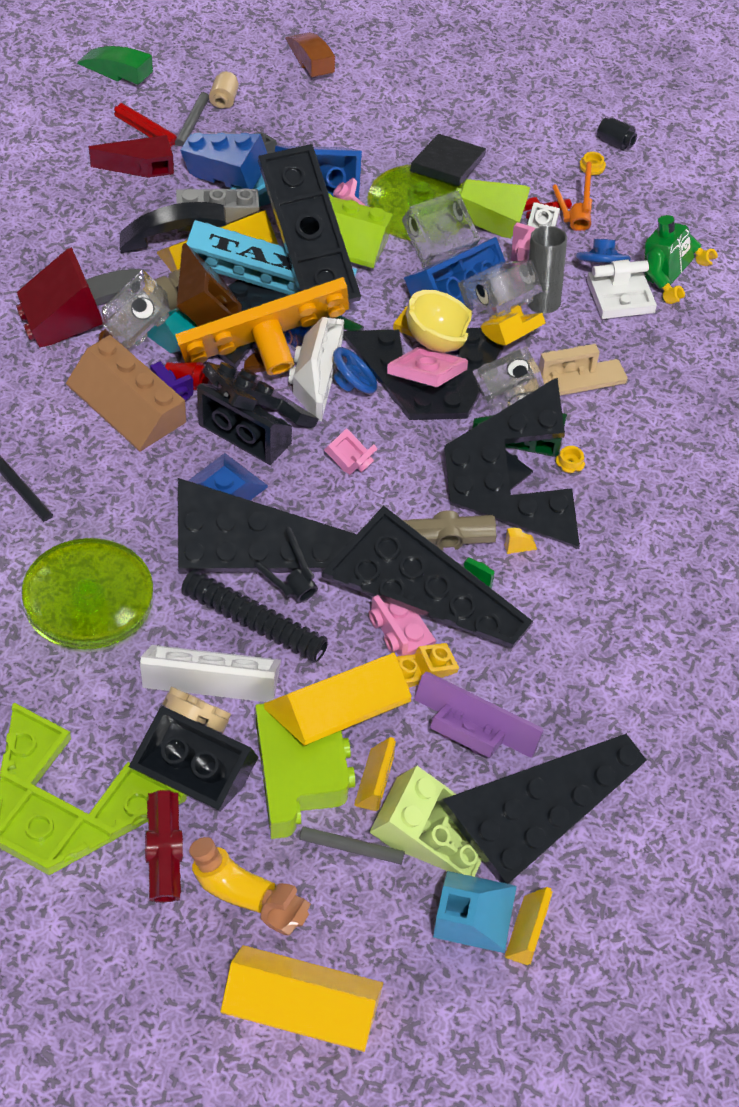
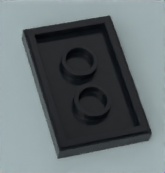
M438 133L411 162L410 171L460 186L484 158L486 148Z

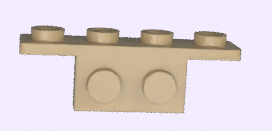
M596 344L541 353L538 373L520 378H512L510 384L517 400H519L524 394L535 391L554 378H558L561 396L627 383V375L618 359L598 362L600 352Z

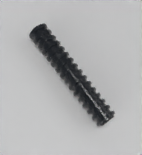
M196 569L189 572L183 580L181 592L184 596L190 595L192 600H198L201 605L207 604V607L211 610L215 608L217 613H223L226 618L232 617V620L236 623L240 621L243 627L249 626L251 631L257 630V633L261 636L266 634L268 640L275 639V643L278 645L283 643L285 649L292 648V652L295 654L300 652L301 657L304 659L309 657L312 663H316L324 655L328 646V638L326 636L319 637L318 632H310V628L307 626L302 628L301 623H293L291 618L285 619V616L281 613L276 615L274 609L268 610L264 604L259 606L258 601H251L247 595L242 597L241 592H234L231 587L225 588L222 582L217 583L214 578L209 579L206 574L200 575V572ZM320 650H323V652L321 653V655H320L319 658L317 659V654L319 653Z

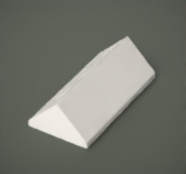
M151 645L141 656L140 660L143 688L169 691L172 686L185 693L261 702L275 699L281 664L279 659Z

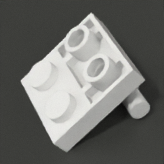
M629 260L611 261L609 265L593 266L592 272H588L587 283L601 319L655 313L657 304L643 273L649 270L647 260L630 262Z

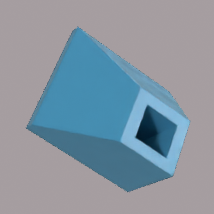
M447 871L433 938L505 953L517 886Z

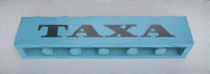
M194 220L186 244L216 273L288 295L299 292L285 247ZM352 268V269H353V272H354V275H355L357 269Z

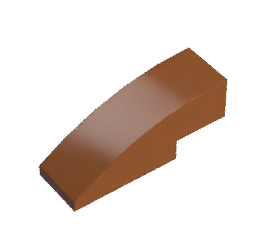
M311 32L285 37L301 67L306 68L311 77L335 72V55L321 37Z

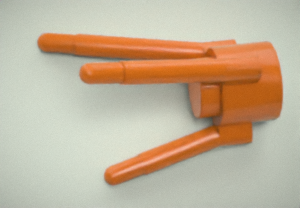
M591 162L586 164L583 203H575L570 211H568L556 184L552 186L563 213V221L570 222V227L575 231H585L591 227Z

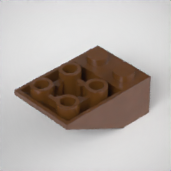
M184 243L182 245L176 305L179 310L193 320L197 326L242 312L241 303L222 277L192 248Z

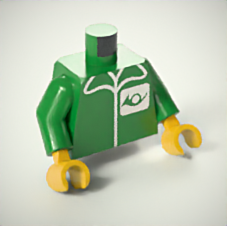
M671 215L659 217L658 228L646 240L645 260L648 261L649 270L644 272L646 280L656 284L659 289L662 288L664 290L663 299L669 304L677 303L680 301L679 299L685 297L684 289L681 286L671 287L670 285L692 262L694 253L696 254L697 264L702 266L713 265L710 260L718 257L717 252L712 248L703 250L701 248L702 244L690 234L689 228L686 225L675 223L674 217Z

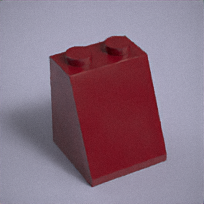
M72 247L61 253L16 292L20 300V304L16 305L22 321H28V323L23 325L30 341L36 340L39 348L53 345L104 324Z

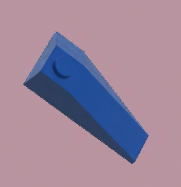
M494 237L404 277L411 297L414 293L421 290H437L458 299L469 309L466 302L470 297L478 298L476 286L478 284L481 285L483 282H491L506 261L497 237Z

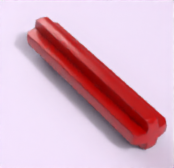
M119 103L118 106H115V117L149 137L167 135L170 147L175 145L177 136L171 131L124 103Z

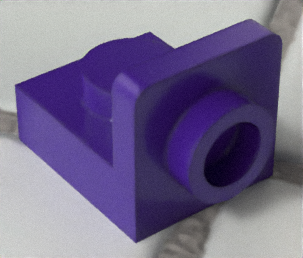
M161 361L150 365V370L179 394L185 402L190 396H193V378L190 375L176 380L174 373L171 370L168 371Z

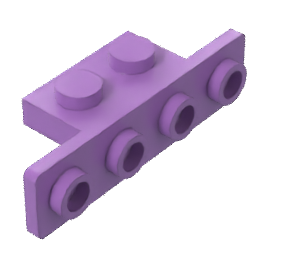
M425 672L422 675L414 697L415 701L438 712L432 720L430 729L440 733L444 738L454 740L470 748L474 753L488 758L495 753L501 744L531 758L537 750L544 731L542 727L429 672Z

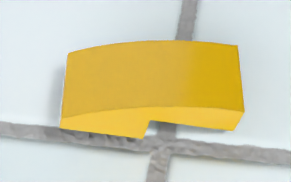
M447 643L419 646L413 655L396 656L408 688L419 685L421 677L425 672L443 678L457 673L459 670V666Z

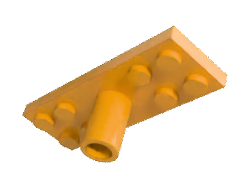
M344 277L175 334L184 361L204 363L208 360V357L217 354L227 355L234 352L240 346L256 342L267 374L278 375L293 368L295 363L283 332L299 326H312L322 317L329 316L330 318H335L344 314L349 309L347 285Z

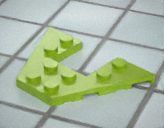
M13 703L9 733L6 736V750L3 754L0 770L1 850L43 873L51 875L147 823L148 793L158 790H170L171 792L178 793L179 804L186 801L187 795L129 768L130 762L125 764L89 814L35 786L69 743L71 733L34 712Z

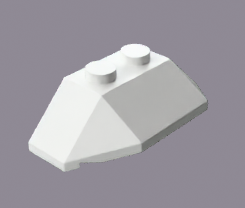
M322 317L305 334L302 346L296 347L294 362L297 365L291 368L289 373V384H293V395L308 412L319 418L318 421L323 419L336 368L333 352L336 348L341 347L343 341L344 320Z

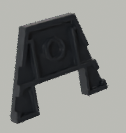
M207 362L203 370L204 375L214 386L218 387L219 384L222 386L220 393L223 396H231L228 402L232 406L253 411L256 404L280 411L295 424L308 428H314L319 418L276 392L269 384L257 380L258 376L247 369L242 368L241 371H237L235 367L225 362H221L220 365Z

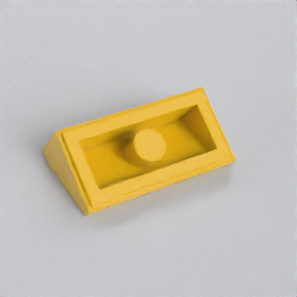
M389 737L370 749L354 806L373 811L379 810L395 755V738Z
M545 887L524 896L504 956L505 958L525 965H531L553 893L551 888Z

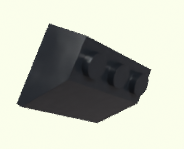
M200 383L197 386L198 421L201 427L270 466L292 444V426L285 420L273 416L258 405H255L253 411L232 406L228 402L231 396L225 397L220 393L221 386L217 387L211 384Z
M161 705L128 767L221 812L244 787L259 757L251 747Z

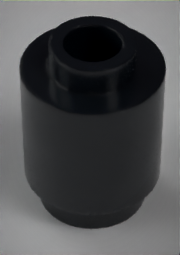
M604 118L597 130V136L601 138L602 142L623 151L627 147H633L637 140L635 127L615 118Z

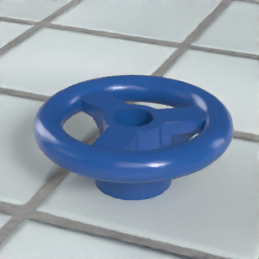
M594 239L593 249L590 252H578L576 254L578 260L611 263V261L631 260L629 255L619 254L615 250L616 240Z
M344 347L336 348L333 352V359L338 371L334 374V378L339 386L348 392L354 387L366 394L376 392L377 381L367 364L351 350ZM342 356L347 359L346 364L344 363Z

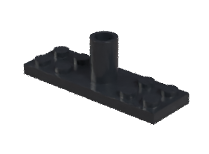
M313 144L259 155L258 164L298 291L300 292L344 277L348 289L349 303L360 301V290Z

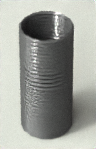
M541 226L531 233L528 266L534 274L533 284L527 283L525 300L528 307L537 313H552L561 305L567 235L562 229L555 226Z

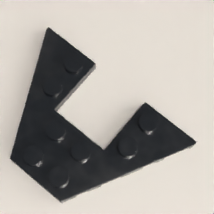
M467 328V341L458 350V357L468 360L467 370L442 385L434 387L387 374L388 363L403 355L400 329L343 332V340L347 341L357 355L367 364L378 383L383 385L391 399L401 407L402 412L409 420L468 419L475 402L481 394V390L489 379L505 346L490 340L482 332L481 328Z
M554 378L444 445L450 505L472 511L481 516L493 515L495 520L504 522L509 526L538 534L546 539L549 538L575 549H580L572 488L511 495L505 444L565 437L558 378Z

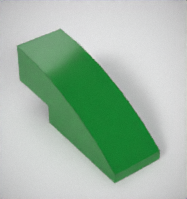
M103 46L94 48L77 61V64L119 82L123 78L137 85L153 72L152 55L128 47Z

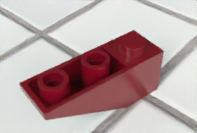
M167 135L88 146L90 166L93 168L146 178L174 174L173 153Z

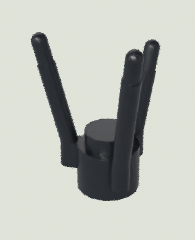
M287 527L285 531L301 569L291 572L286 577L287 584H285L261 563L255 562L254 567L280 588L286 598L293 596L298 603H301L312 597L317 592L318 587L313 581L315 576L307 565L292 529Z

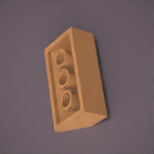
M111 335L86 349L66 382V385L139 452L186 423L185 400Z

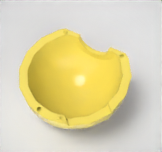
M421 290L412 295L408 303L406 318L408 329L417 342L429 350L445 353L459 350L467 341L468 333H466V330L471 321L472 311L461 301L437 290Z

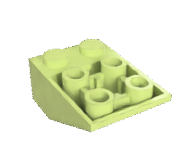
M415 766L398 776L370 833L389 847L403 850L407 855L446 871L475 877L482 862V859L438 803V801L456 795V793L419 766Z

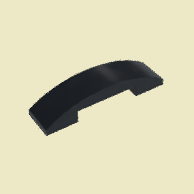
M185 202L168 205L148 212L131 222L120 232V252L122 254L148 247L147 237L193 225L194 220L209 223L216 227L226 226V209L224 205L217 203Z

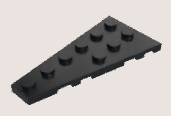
M178 478V572H191L194 569L199 572H260L254 567L255 562L261 563L271 572H293L301 569L285 529L287 527L292 529L309 569L312 572H323L357 535Z
M384 505L322 572L323 578L371 596L379 595L384 601L511 649L533 624V620Z
M626 733L438 801V803L496 879L501 883L509 884L644 764L647 759Z

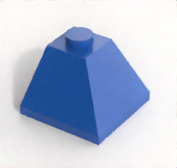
M226 453L222 454L188 480L250 501L268 487L266 483Z

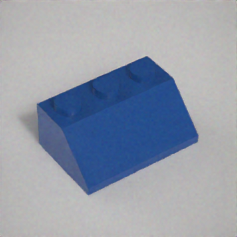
M275 145V152L300 146ZM314 147L328 193L334 197L333 192L340 183H346L354 178L357 181L355 197L359 199L362 151L344 147Z

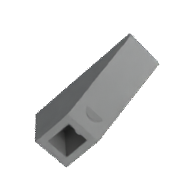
M176 189L177 204L185 202H210L224 205L226 209V224L259 211L258 189ZM193 225L179 228L177 231H191Z

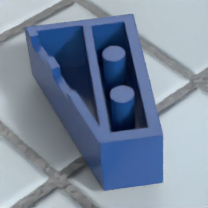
M193 133L189 135L180 149L189 174L213 183L216 180L223 181L226 187L232 188L236 185L243 189L254 188L262 174L258 164V156L268 154L261 134Z

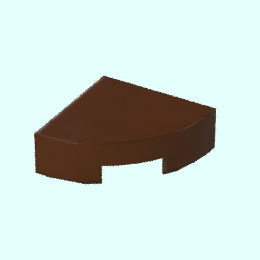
M258 347L254 349V352L244 362V369L253 373L266 371Z

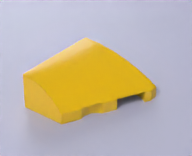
M519 304L500 308V313L492 315L488 321L481 325V329L493 342L508 345L546 324L542 313L524 315Z

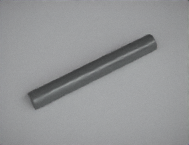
M200 93L175 140V145L183 146L192 133L209 100L207 93Z
M304 826L300 834V840L400 865H402L405 855L403 850Z

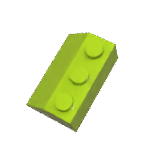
M329 194L350 262L374 268L388 241L393 214L385 212L381 208H371L361 205L356 201L343 200Z

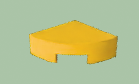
M507 528L504 544L507 554L537 550L532 535L522 532L520 528Z

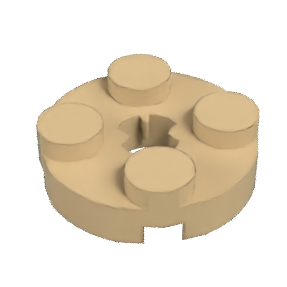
M172 686L162 703L165 707L194 721L207 724V727L224 733L231 713L212 706Z

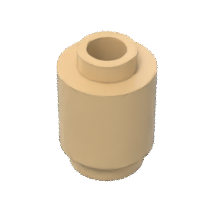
M227 71L221 72L215 77L209 93V100L213 106L230 108L233 105L239 88L237 77Z

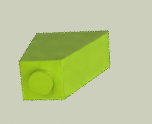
M466 179L461 189L456 187L450 202L454 204L451 215L459 218L456 211V201L460 200L466 210V222L501 237L511 239L514 225L517 222L520 223L530 187Z

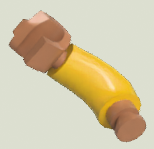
M209 837L199 838L190 846L189 853L194 859L192 871L202 888L211 895L232 905L261 913V920L269 928L283 935H290L296 927L302 926L309 916L308 909L311 903L295 895L297 889L294 885L280 883L275 887L274 882L240 867L230 858L225 849L216 847L213 840Z

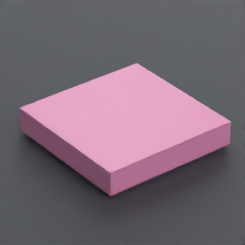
M419 346L388 363L387 374L438 387L466 371L468 360Z

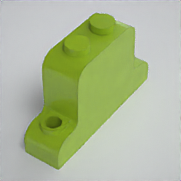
M256 704V728L271 839L285 838L295 832L297 824H301V811L339 807L346 803L349 788H355L354 768L347 767L346 758L351 757L349 738H343L341 730L304 746L264 709V704Z

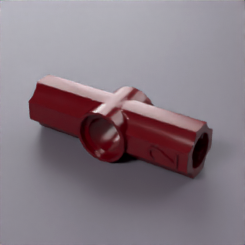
M158 790L148 793L147 799L148 831L145 833V861L149 865V901L156 903L180 901V862H182L183 835L182 830H179L178 793L171 792L170 790Z

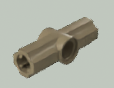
M446 510L437 513L433 518L403 520L441 550L450 547L458 550L463 544L491 543L496 541V521L493 515L459 517L457 512Z

